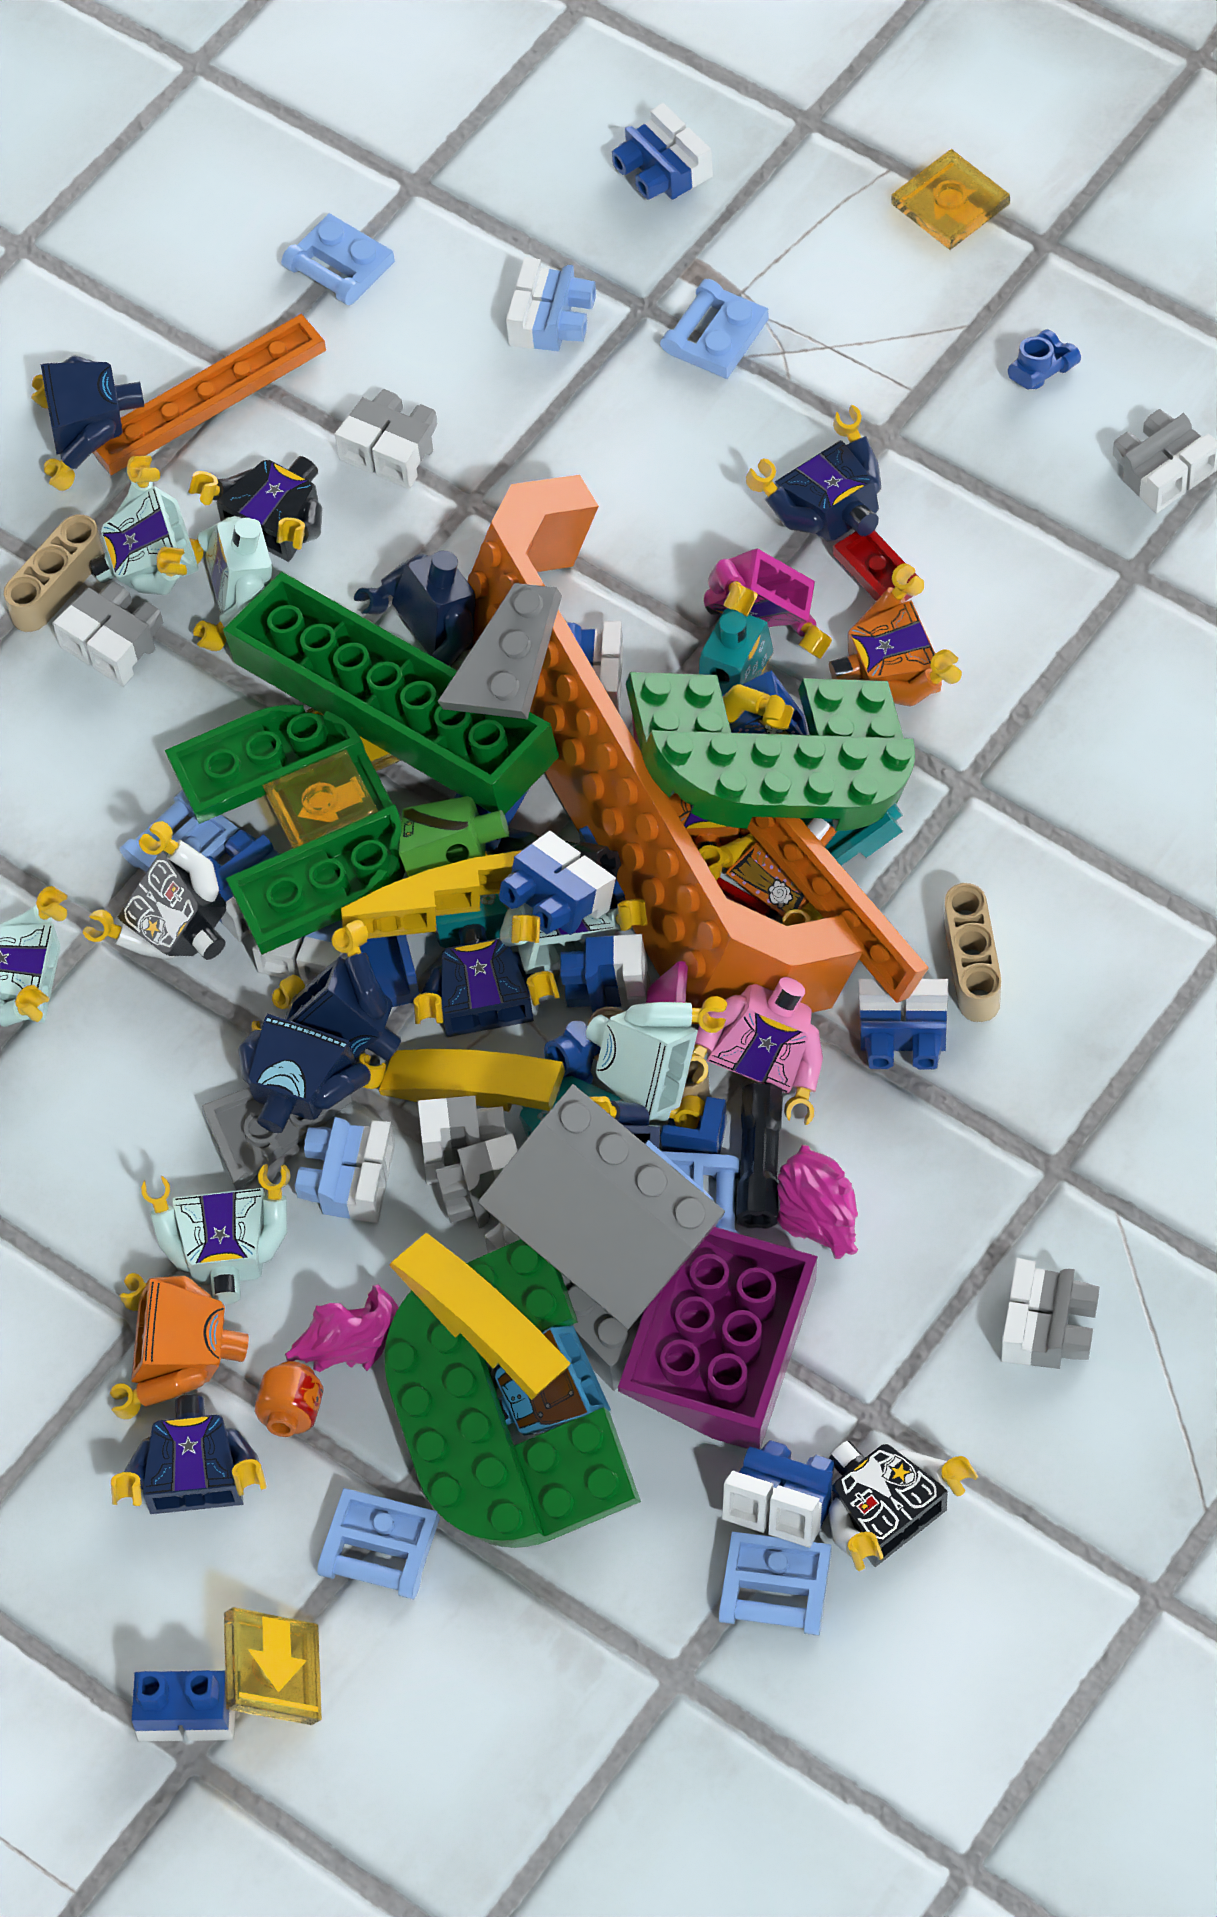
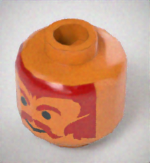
M296 1361L283 1362L280 1365L271 1367L264 1373L256 1398L254 1412L258 1420L274 1435L290 1437L294 1434L304 1433L312 1428L316 1422L324 1391L323 1385L309 1366Z

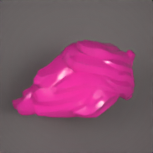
M801 1145L797 1154L790 1157L786 1164L781 1166L780 1174L777 1177L779 1180L777 1189L780 1200V1211L777 1220L782 1229L789 1232L795 1238H809L829 1247L835 1259H841L845 1253L854 1255L858 1251L854 1244L856 1242L855 1218L858 1217L852 1183L845 1177V1172L833 1158L811 1151L808 1145Z
M379 1284L372 1285V1290L368 1293L364 1308L347 1310L341 1303H328L316 1306L308 1329L291 1345L290 1351L285 1353L286 1360H301L306 1363L314 1362L313 1370L319 1372L343 1362H347L346 1364L351 1368L356 1363L362 1364V1367L368 1371L385 1350L389 1328L399 1307Z

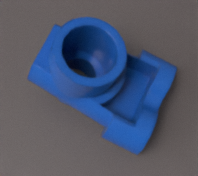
M1045 329L1035 337H1028L1020 343L1018 358L1009 365L1008 375L1010 379L1027 390L1038 389L1044 385V381L1058 372L1066 373L1081 361V354L1075 345L1062 343L1053 331Z
M572 1021L567 1025L563 1035L545 1044L544 1056L545 1059L563 1062L565 1068L564 1077L573 1076L592 1084V1063L594 1056L600 1053L601 1047L586 1038L587 1026L583 1021Z

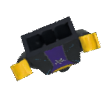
M299 456L288 469L271 460H263L255 468L229 478L217 479L214 475L205 471H197L192 476L188 493L201 494L200 502L204 505H210L213 500H217L220 521L233 516L259 521L268 552L287 562L293 558L297 549L300 550L303 543L315 540L321 535L322 506L318 501L316 486L311 482L318 474V469L306 457Z

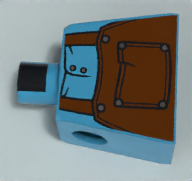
M574 1326L551 1327L542 1333L571 1364L532 1400L502 1367L495 1373V1379L503 1394L498 1397L507 1426L515 1422L518 1431L523 1436L547 1432L603 1407L611 1411Z

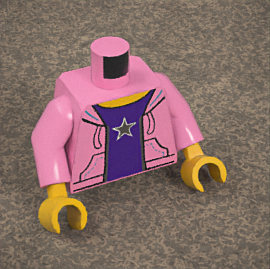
M789 977L781 978L774 991L757 984L749 985L741 995H733L725 999L727 1002L725 1011L718 1013L714 1011L707 1012L713 1018H725L726 1022L724 1027L716 1033L706 1032L699 1025L691 1062H698V1069L693 1074L692 1081L698 1084L707 1077L709 1072L708 1064L704 1060L707 1053L708 1062L763 1084L772 1083L782 1088V1092L787 1094L790 1093L793 1086L797 1089L796 1094L786 1102L784 1106L785 1116L790 1121L793 1106L803 1103L807 1106L804 1124L808 1125L814 1118V1108L809 1102L810 1092L816 1091L823 1054L819 1030L811 1024L812 1009L800 1002L805 994L803 985Z

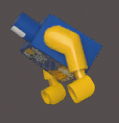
M772 670L743 685H734L726 694L722 695L731 733L808 735L804 714Z

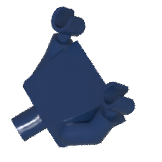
M438 551L430 556L418 554L401 563L381 579L382 585L379 588H360L354 594V601H367L370 599L368 608L364 609L362 614H382L388 608V597L391 595L393 597V606L426 652L450 667L463 651L472 648L476 596L470 584L457 568V557L449 551Z

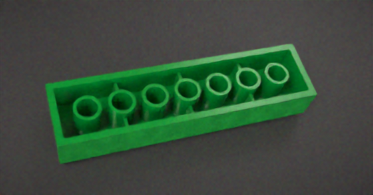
M282 571L223 629L235 664L324 715L327 710L339 716L350 724L360 737L463 797L473 798L475 804L489 812L502 810L505 815L559 758L551 723L529 712L528 719L443 709L438 700L455 676L457 670Z

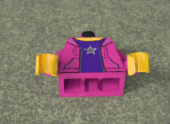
M753 549L730 559H721L710 573L708 578L710 589L704 594V606L710 614H722L725 609L729 608L747 617L751 615L760 618L768 623V627L791 625L797 634L803 637L798 645L819 659L823 657L832 642L830 636L816 627V621L810 615L815 581L760 549Z

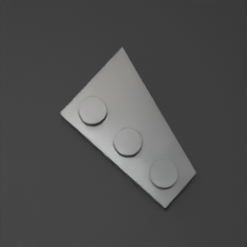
M514 583L438 700L443 709L528 719L552 628L562 598L557 587Z
M250 1087L204 1104L202 1107L237 1191L258 1175L263 1165H271L306 1138L308 1127H320L350 1104L352 1097L350 1094L330 1109H323L318 1118L314 1120H308L291 1114L282 1133L271 1132L257 1123L264 1104L254 1100Z

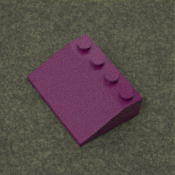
M714 1227L645 1309L618 1385V1392L712 1439L746 1449L749 1446L761 1449L816 1282L818 1256Z

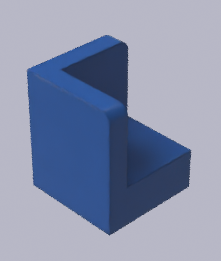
M707 1097L703 1115L699 1116L700 1120L696 1129L677 1127L674 1119L669 1118L668 1125L662 1126L660 1134L662 1151L720 1154L727 1124L726 1100Z

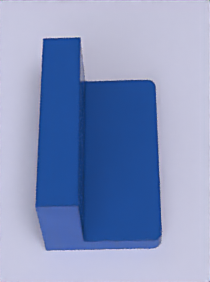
M406 935L367 939L364 945L360 946L361 953H367L375 978L384 994L391 999L392 1007L413 1003L414 998L420 994Z

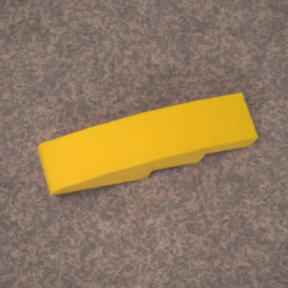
M522 850L455 862L429 869L386 885L341 908L342 927H346V924L354 920H360L367 927L368 939L436 932V916L480 911V895L499 894L501 882L512 872L514 856Z
M466 1049L396 1050L389 1061L379 1092L383 1096L418 1102V1100L475 1096L476 1106L486 1108L503 1106V1111L510 1112L512 1104L550 1111L554 1106L565 1074V1068L561 1061L510 1053Z
M428 1233L422 1235L390 1263L389 1266L455 1338L462 1334L493 1369L499 1364L531 1400L571 1364L542 1332L496 1288Z

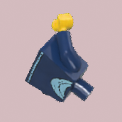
M268 1013L264 1019L262 1029L260 1021L252 1022L251 1033L238 1048L242 1078L249 1085L254 1100L264 1104L257 1123L274 1133H282L291 1114L308 1120H314L318 1118L323 1109H330L362 1087L367 1089L380 1087L386 1069L385 1063L379 1066L369 1065L371 1056L366 1053L361 1054L358 1063L354 1064L355 1058L349 1040Z

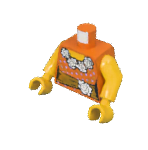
M812 818L807 825L824 847H826L837 832L824 819ZM752 834L743 836L721 847L706 845L699 849L705 863L712 864L708 868L715 880L720 877L722 868H727L726 874L739 886L781 916L783 925L791 926L824 919Z

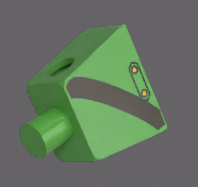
M468 796L404 808L402 810V834L400 837L399 855L408 877L436 867L485 856L487 842L509 836L505 815L502 810L480 816L473 798Z

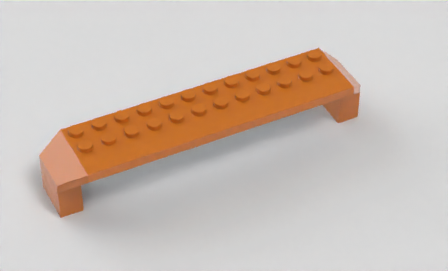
M580 475L510 485L489 526L473 569L468 576L467 582L474 590L476 596L473 646L514 583L545 586L537 572L574 566L599 507ZM558 609L530 708L531 713L551 723L559 758L547 769L545 774L577 831L579 832L580 828L588 826L598 845L608 846L610 850L618 851L621 867L617 873V881L624 892L625 899H641L645 901L647 925H632V928L636 934H642L644 949L659 976L661 977L678 961L686 962L688 971L685 1003H691L692 1008H702L704 1001L710 997L717 996L725 1000L733 995H741L749 985L757 984L774 991L781 978L789 977L801 983L805 988V994L800 1002L808 1005L812 1009L811 1013L831 1009L863 953V949L844 917L839 915L785 926L725 897L667 795L659 788L644 764L641 750Z

